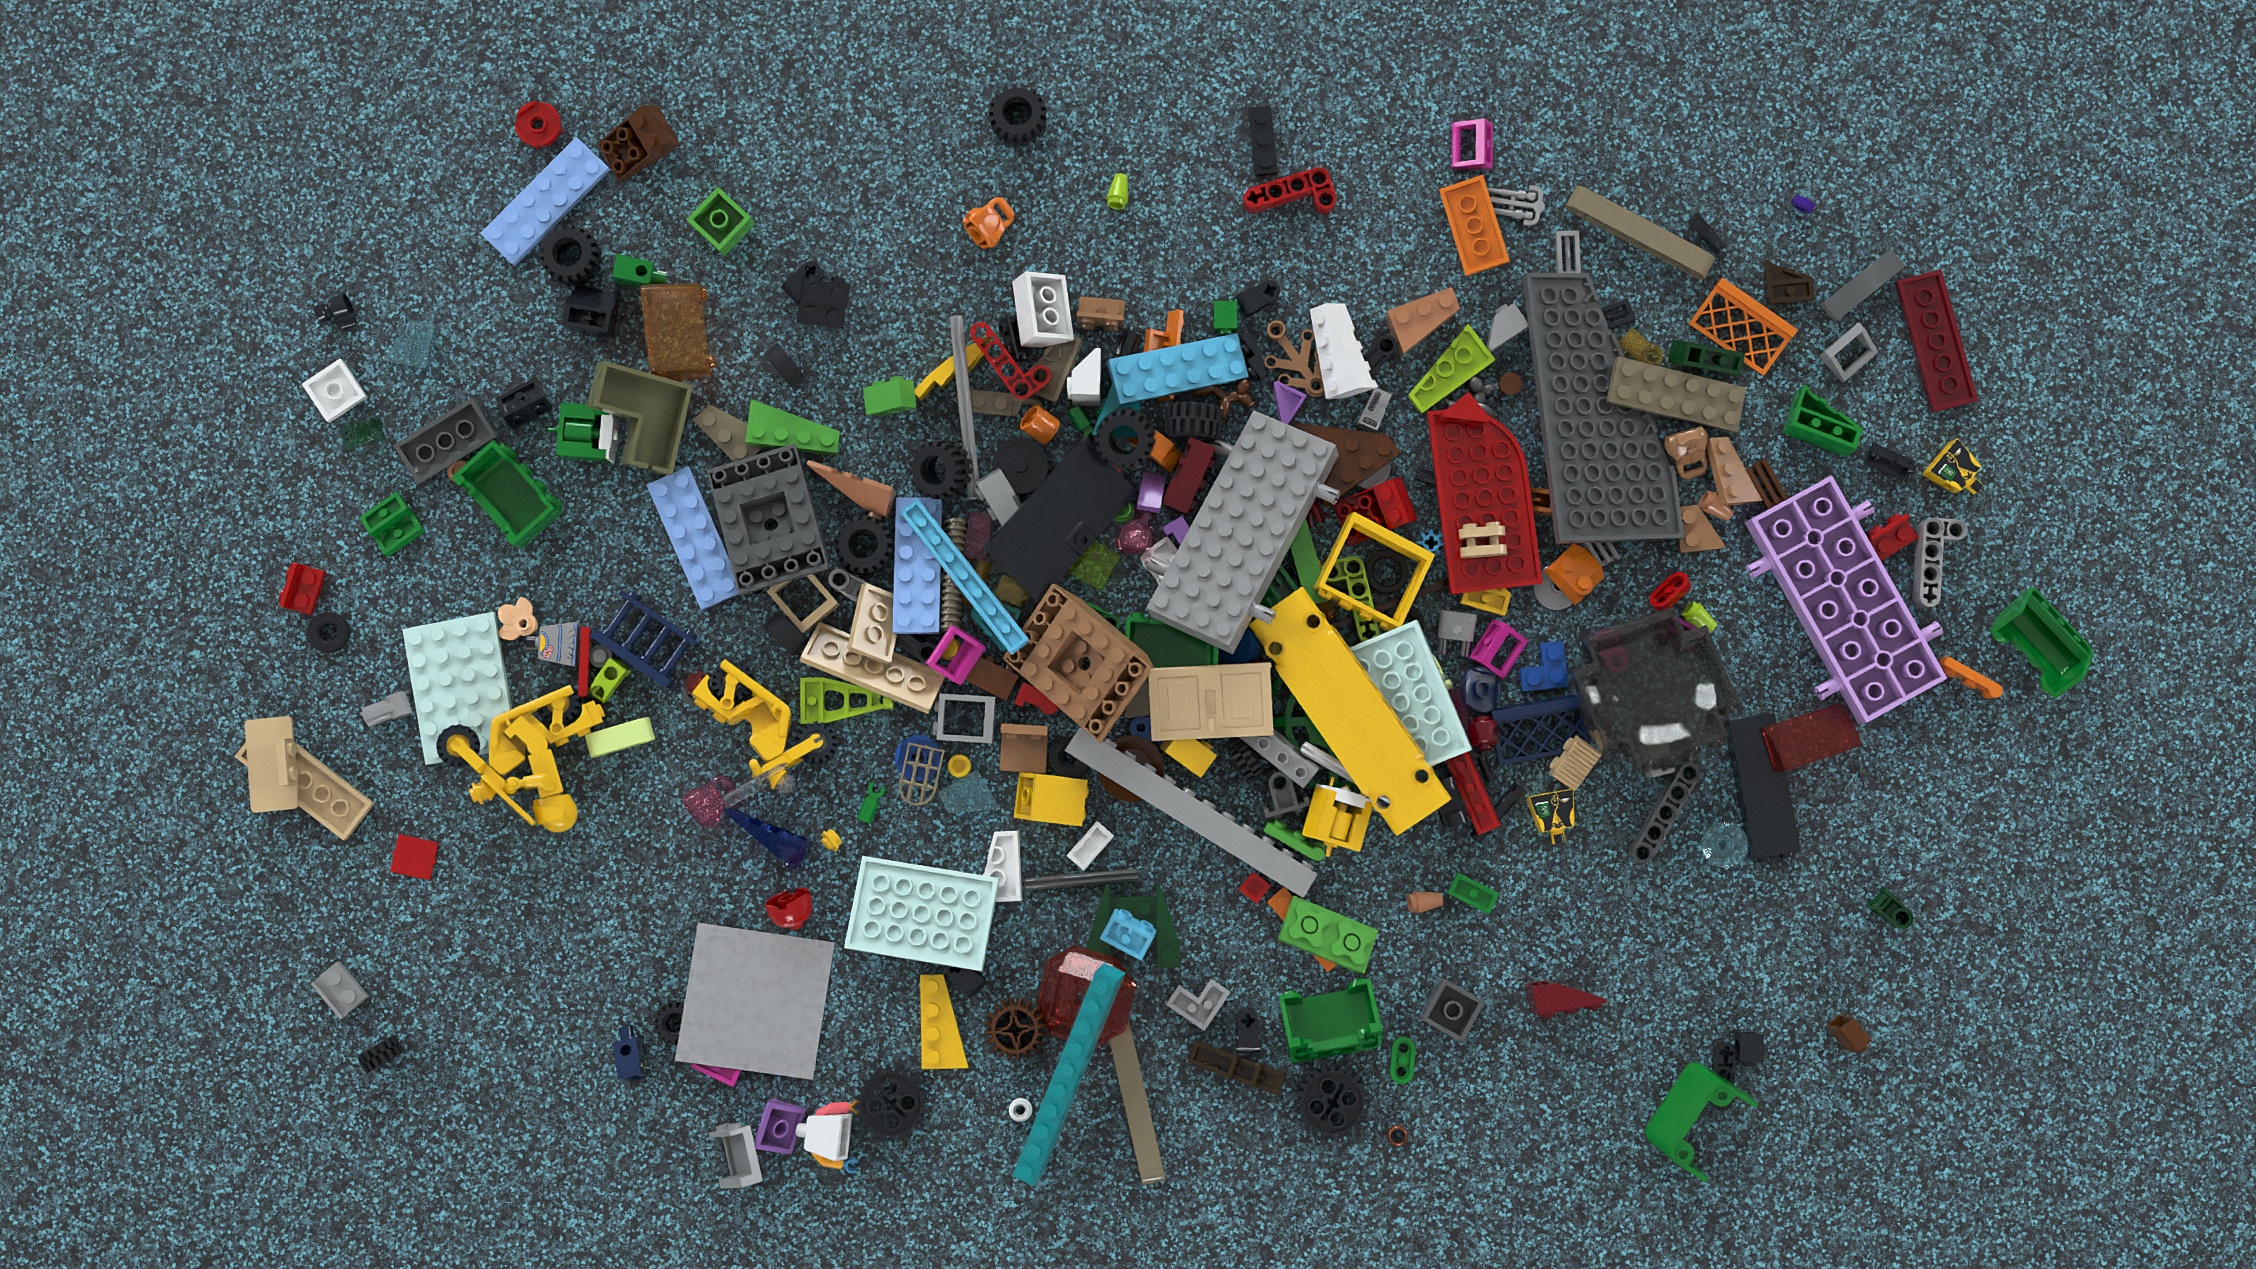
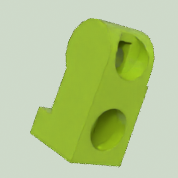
M616 657L609 658L594 679L588 692L602 703H605L632 669Z

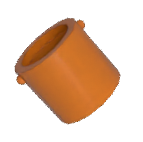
M1039 405L1032 406L1020 423V429L1041 444L1048 443L1060 426L1059 419Z

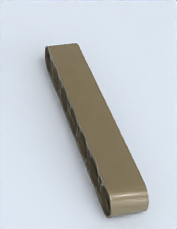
M1576 186L1565 206L1571 213L1697 279L1704 280L1715 261V257L1709 252L1585 187Z
M1130 1022L1108 1026L1107 1032L1142 1184L1144 1186L1165 1181V1173Z

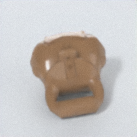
M1698 426L1668 435L1665 438V449L1668 455L1672 456L1676 461L1678 474L1685 480L1704 475L1708 468L1705 456L1708 434L1703 427ZM1698 461L1702 463L1700 467L1684 471V465H1690Z

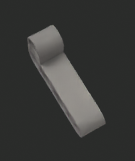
M1930 518L1918 524L1916 529L1918 539H1916L1912 594L1913 603L1916 607L1921 609L1930 608L1940 602L1944 542H1955L1967 535V525L1962 520ZM1928 524H1931L1934 528L1933 535L1927 531ZM1951 526H1954L1956 528V536L1951 535ZM1927 546L1933 551L1932 557L1926 555L1925 550ZM1926 569L1931 572L1930 580H1927L1924 576ZM1924 594L1929 597V601L1923 597Z

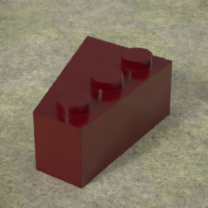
M1190 437L1187 442L1188 445L1183 456H1181L1179 465L1161 503V506L1184 516H1187L1188 512L1193 513L1198 502L1194 498L1198 491H1203L1207 479L1204 478L1207 470L1212 471L1216 462V458L1213 457L1216 447L1193 437Z

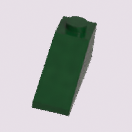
M1672 339L1668 362L1740 376L1745 353Z

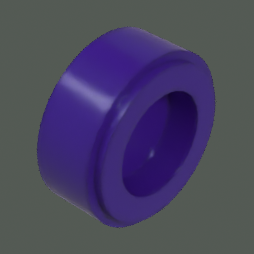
M1795 195L1791 201L1794 208L1805 214H1811L1815 208V204L1801 195Z

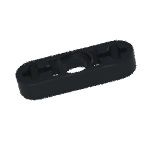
M1728 1042L1717 1043L1713 1049L1712 1071L1718 1074L1720 1070H1727L1729 1073L1728 1081L1732 1084H1735L1737 1050L1734 1045ZM1725 1046L1730 1051V1055L1725 1057V1063H1730V1067L1718 1065V1062L1723 1063L1724 1057L1719 1052L1724 1050ZM1733 1100L1726 1106H1717L1712 1102L1710 1104L1717 1110L1725 1111L1732 1106Z

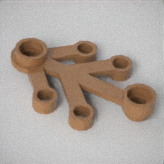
M1278 320L1270 322L1267 327L1268 337L1272 340H1277L1292 361L1278 359L1273 355H1269L1264 360V367L1267 370L1279 368L1298 371L1305 379L1290 378L1288 374H1281L1277 381L1280 382V379L1285 377L1288 379L1287 386L1303 388L1312 397L1324 395L1325 391L1317 349L1314 352L1316 360L1314 373L1308 367L1311 343L1315 337L1314 332L1311 329L1302 331L1300 336L1302 346L1299 355L1284 334L1286 330L1285 325ZM1273 328H1278L1280 330V333L1278 335H1274L1271 330ZM1305 333H1310L1312 338L1310 340H1305L1303 335ZM1268 359H1273L1275 361V365L1268 366L1266 361ZM1315 382L1320 385V389L1314 390L1312 388V384Z

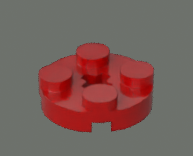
M532 101L523 105L517 112L516 133L524 143L533 148L540 149L551 145L563 131L560 115L548 103ZM535 120L544 121L541 129H533Z

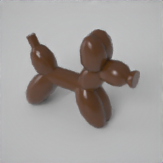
M1248 379L1239 381L1236 391H1231L1227 394L1217 385L1193 390L1191 396L1194 398H1203L1212 393L1221 400L1219 408L1223 410L1222 420L1228 417L1230 403L1239 400L1242 405L1249 406L1250 409L1255 404V402H1252V398L1246 394L1250 389Z

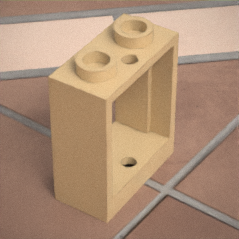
M814 574L807 575V577L827 600L802 622L777 594L790 581L770 586V589L766 591L805 635L840 606L838 601Z

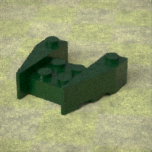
M1156 883V896H1110V884H1106L1086 944L1087 968H1099L1103 963L1110 965V944L1101 940L1100 937L1115 909H1124L1130 912L1133 918L1139 921L1145 920L1151 923L1153 928L1157 930L1151 944H1156L1157 968H1180V942L1160 883Z

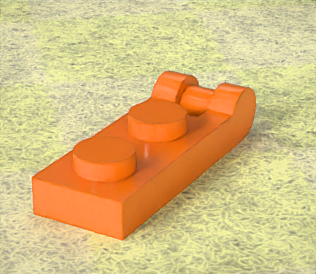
M1949 656L1940 657L1938 663L1945 675L1951 678L1956 676L1963 680L1962 684L1964 686L1981 690V695L1984 698H1997L2002 695L2003 689L1999 684Z

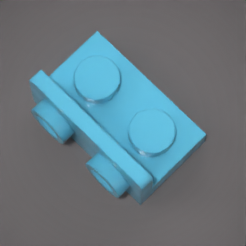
M1115 909L1100 939L1142 961L1157 930L1153 928L1151 923L1133 918L1130 912L1124 909Z

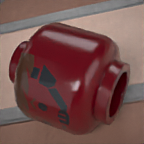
M1490 716L1473 718V722L1468 725L1471 746L1478 747L1479 751L1492 750V746L1499 742L1497 722L1492 720Z

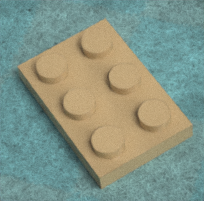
M868 583L861 584L847 649L885 664L891 663L897 634L892 632L893 593Z

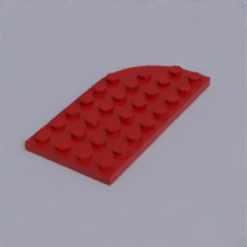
M1446 409L1428 411L1426 414L1450 595L1542 584L1528 468L1518 441L1502 423L1489 416V422L1486 425L1439 420V415ZM1500 522V526H1505L1506 536L1499 537V544H1506V555L1461 558L1460 548L1467 547L1466 540H1459L1458 530L1463 529L1464 524L1476 523L1477 527H1486V523ZM1489 538L1476 539V546L1490 545Z

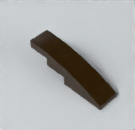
M1195 1040L1188 1062L1277 1096L1280 1095L1287 1073L1198 1040Z

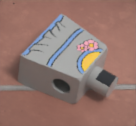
M571 622L541 626L539 637H527L526 648L527 650H538V659L579 667L582 624Z

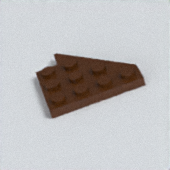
M1302 423L1292 424V427L1336 445L1339 456L1324 482V485L1340 490V496L1338 499L1335 498V500H1339L1400 455L1399 449L1387 434ZM1319 498L1326 508L1332 505L1331 502Z

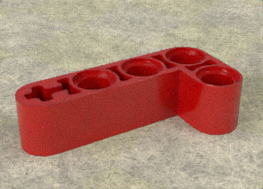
M1316 167L1247 189L1243 198V207L1247 212L1257 213L1311 196L1316 211L1321 214H1328L1334 209L1336 194L1328 171L1322 167ZM1320 176L1324 179V183L1316 184L1312 178ZM1299 183L1303 189L1295 191L1291 188V184ZM1276 189L1280 191L1281 196L1274 198L1270 196L1269 191ZM1250 197H1253L1254 200H1257V204H1254L1253 201H1249ZM1327 197L1330 199L1331 204L1324 206L1320 203L1319 199Z
M978 322L972 326L970 335L973 341L1016 398L1026 399L1050 381L1051 372L1045 365H1036L1024 374L987 323ZM977 326L987 329L985 335L988 339L991 336L995 339L989 342L985 348L981 345V343L985 342L981 336L978 338L975 336ZM991 345H998L1001 348V355L999 357L993 358L989 355L988 349ZM1010 363L1014 366L1015 373L1007 377L1002 373V366ZM1037 369H1044L1047 372V378L1042 382L1034 378V372ZM1020 382L1026 383L1029 387L1025 395H1019L1015 390L1016 385Z

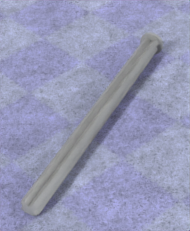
M960 315L950 317L963 450L968 452L966 458H971L972 463L969 464V467L973 468V473L968 474L971 481L967 483L968 497L966 500L980 499L975 491L978 487L976 481L979 480L963 318Z

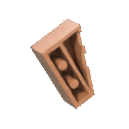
M1452 287L1387 310L1385 319L1392 337L1396 340L1400 358L1457 314L1460 307Z

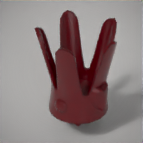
M1317 498L1306 516L1308 528L1310 529L1313 528L1311 513L1317 522L1325 523L1322 513L1326 518L1330 519L1319 506Z

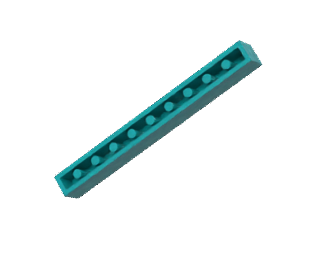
M1103 963L1094 973L1012 1175L1031 1186H1034L1043 1176L1125 976V972L1106 963Z

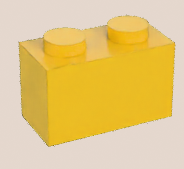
M1196 739L1165 740L1160 746L1161 750L1200 778L1217 757L1211 751L1214 747L1203 739L1201 742H1198Z

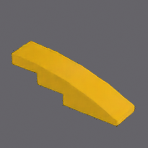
M983 338L985 342L981 343V345L985 348L989 342L993 341L992 338ZM976 343L966 347L968 373L984 355ZM954 356L944 361L914 390L916 398L922 402L935 385H938L941 389L948 385L955 376Z

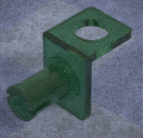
M372 417L369 420L350 422L341 430L347 452L352 451L359 444L384 441L382 420L378 417H374V419ZM348 432L350 433V436H351V443L349 442V439H348Z

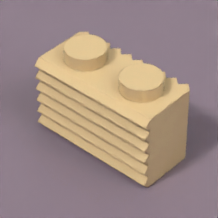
M1577 735L1566 741L1563 746L1564 752L1562 755L1555 757L1549 766L1551 768L1549 773L1574 791L1577 790L1602 756L1600 751Z

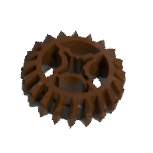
M1010 997V1005H1007L1004 999L1001 1000L1003 1008L1000 1009L995 1004L993 1009L997 1013L988 1012L987 1014L993 1020L984 1022V1025L991 1027V1029L984 1031V1035H992L991 1038L987 1039V1044L995 1042L991 1050L994 1052L999 1047L1001 1049L999 1057H1003L1004 1053L1008 1052L1007 1059L1010 1061L1013 1054H1016L1017 1061H1020L1021 1053L1023 1052L1025 1057L1029 1058V1049L1037 1053L1038 1049L1034 1044L1042 1046L1044 1042L1038 1037H1046L1047 1034L1044 1031H1040V1028L1047 1027V1023H1039V1020L1045 1017L1044 1014L1036 1016L1035 1013L1038 1012L1039 1007L1036 1006L1031 1010L1029 1008L1032 1005L1031 1000L1027 1002L1026 1006L1022 1005L1023 997L1019 998L1018 1004H1015L1014 997ZM1017 1010L1028 1014L1033 1023L1021 1022ZM1010 1011V1023L1002 1027H996L999 1017L1003 1013ZM1014 1018L1017 1027L1023 1028L1022 1031L1019 1030L1017 1040L1014 1031L1008 1030L1009 1026H1013ZM1035 1030L1033 1039L1021 1047V1035ZM998 1035L1010 1036L1014 1047L1005 1045Z

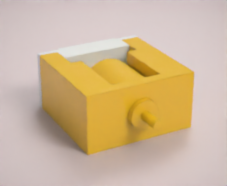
M1331 777L1329 786L1316 783L1302 832L1303 836L1324 841V845L1328 846L1325 854L1330 857L1332 847L1337 848V846L1360 852L1373 808V802L1363 796L1361 791L1360 794L1351 792L1352 789H1349L1347 785L1341 787V789L1332 787L1334 777Z

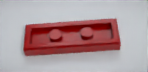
M581 627L578 679L579 697L588 696L591 629L589 627Z

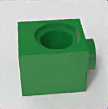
M1214 301V333H1219V336H1225L1237 331V301Z

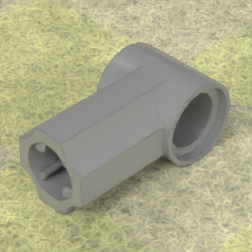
M406 691L391 694L385 697L383 701L362 708V716L368 727L413 714Z

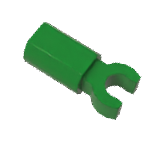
M1077 405L1067 413L1080 433L1083 432L1087 438L1093 433L1094 428L1091 427L1093 423L1080 405Z
M874 782L869 784V795L864 798L856 817L871 824L880 802H878V799L886 792V787L883 786L879 793H875L873 791Z

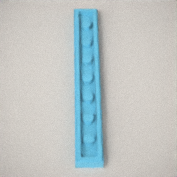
M918 498L901 510L900 514L1009 653L1013 655L1030 642Z

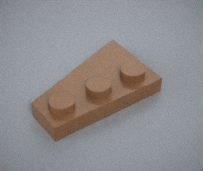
M1709 438L1706 450L1721 506L1756 504L1763 501L1729 438Z

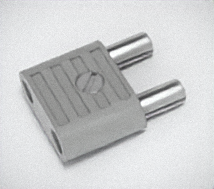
M1440 610L1437 652L1441 654V651L1442 654L1446 653L1447 639L1462 641L1460 656L1468 657L1470 642H1473L1477 614Z

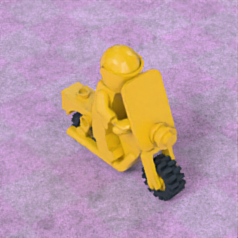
M553 682L539 692L537 699L493 718L490 730L488 764L478 756L480 741L476 732L462 724L451 725L439 734L436 742L437 753L445 764L459 768L470 765L481 775V782L477 784L471 783L473 788L469 789L474 802L479 801L480 805L484 804L483 801L487 799L491 801L495 794H497L532 827L537 822V825H543L549 831L556 833L564 832L576 823L578 809L570 794L562 795L564 792L552 751L548 749V744H555L556 747L570 742L568 738L577 734L578 738L591 733L590 728L602 724V717L605 714L600 704L596 705L594 700L581 706L582 713L574 723L564 728L563 724L574 719L579 710V696L570 685L563 684L562 682ZM538 711L543 720L551 724L549 730L532 713ZM527 747L529 753L528 761L533 775L525 776L522 780H518L516 777H509L504 781L501 776L507 775L525 762V749ZM524 788L525 791L537 789L540 799L533 800L532 806L536 822L509 796L515 795Z

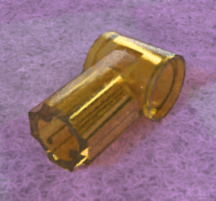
M1633 327L1619 341V344L1639 362L1658 366L1664 358L1663 350L1657 345H1652ZM1646 354H1653L1656 357V362L1649 361Z

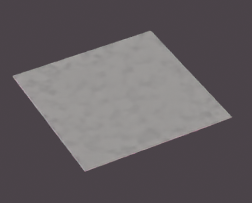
M698 923L675 1061L813 1080L835 942Z

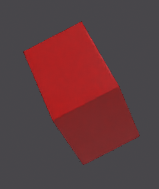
M1468 392L1440 414L1439 420L1486 425L1489 422V416Z

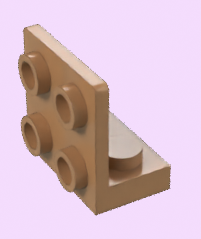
M1080 296L1077 324L1086 330H1095V327H1103L1105 331L1117 332L1118 329H1123L1125 300Z
M1001 723L1000 770L1045 773L1049 727Z

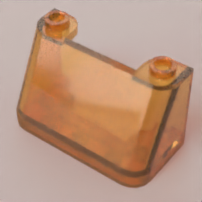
M701 283L641 285V301L651 374L671 380L714 375L713 368H716V359L714 354L710 355L707 347L702 307L704 306V301H708L706 287H703Z

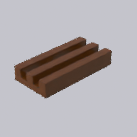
M1766 458L1746 469L1763 500L1762 503L1766 510L1788 499ZM1760 466L1763 467L1764 471L1766 472L1769 480L1771 481L1773 487L1775 488L1780 498H1778L1775 494L1773 488L1771 487L1769 481L1767 480ZM1753 470H1756L1758 476L1760 477L1764 487L1766 488L1773 502H1769L1766 494L1764 493L1762 487L1756 479Z

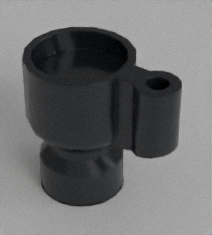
M345 293L331 297L326 305L322 303L314 306L315 315L320 323L330 321L331 317H334L343 330L358 325L354 317L352 303Z

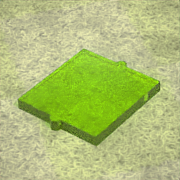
M1095 541L1068 572L1081 579L1083 584L1088 583L1101 591L1121 556L1108 549L1106 544L1101 545Z

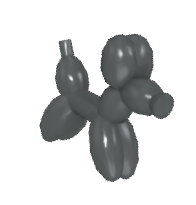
M1472 377L1469 381V386L1476 393L1474 399L1487 415L1496 419L1495 412L1484 403L1486 396L1493 394L1495 390H1499L1498 384L1494 383L1493 385L1490 383L1483 386V382L1479 378ZM1447 398L1443 401L1448 405V408L1455 403Z

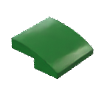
M397 491L359 517L369 535L375 539L386 557H390L425 532L418 518Z

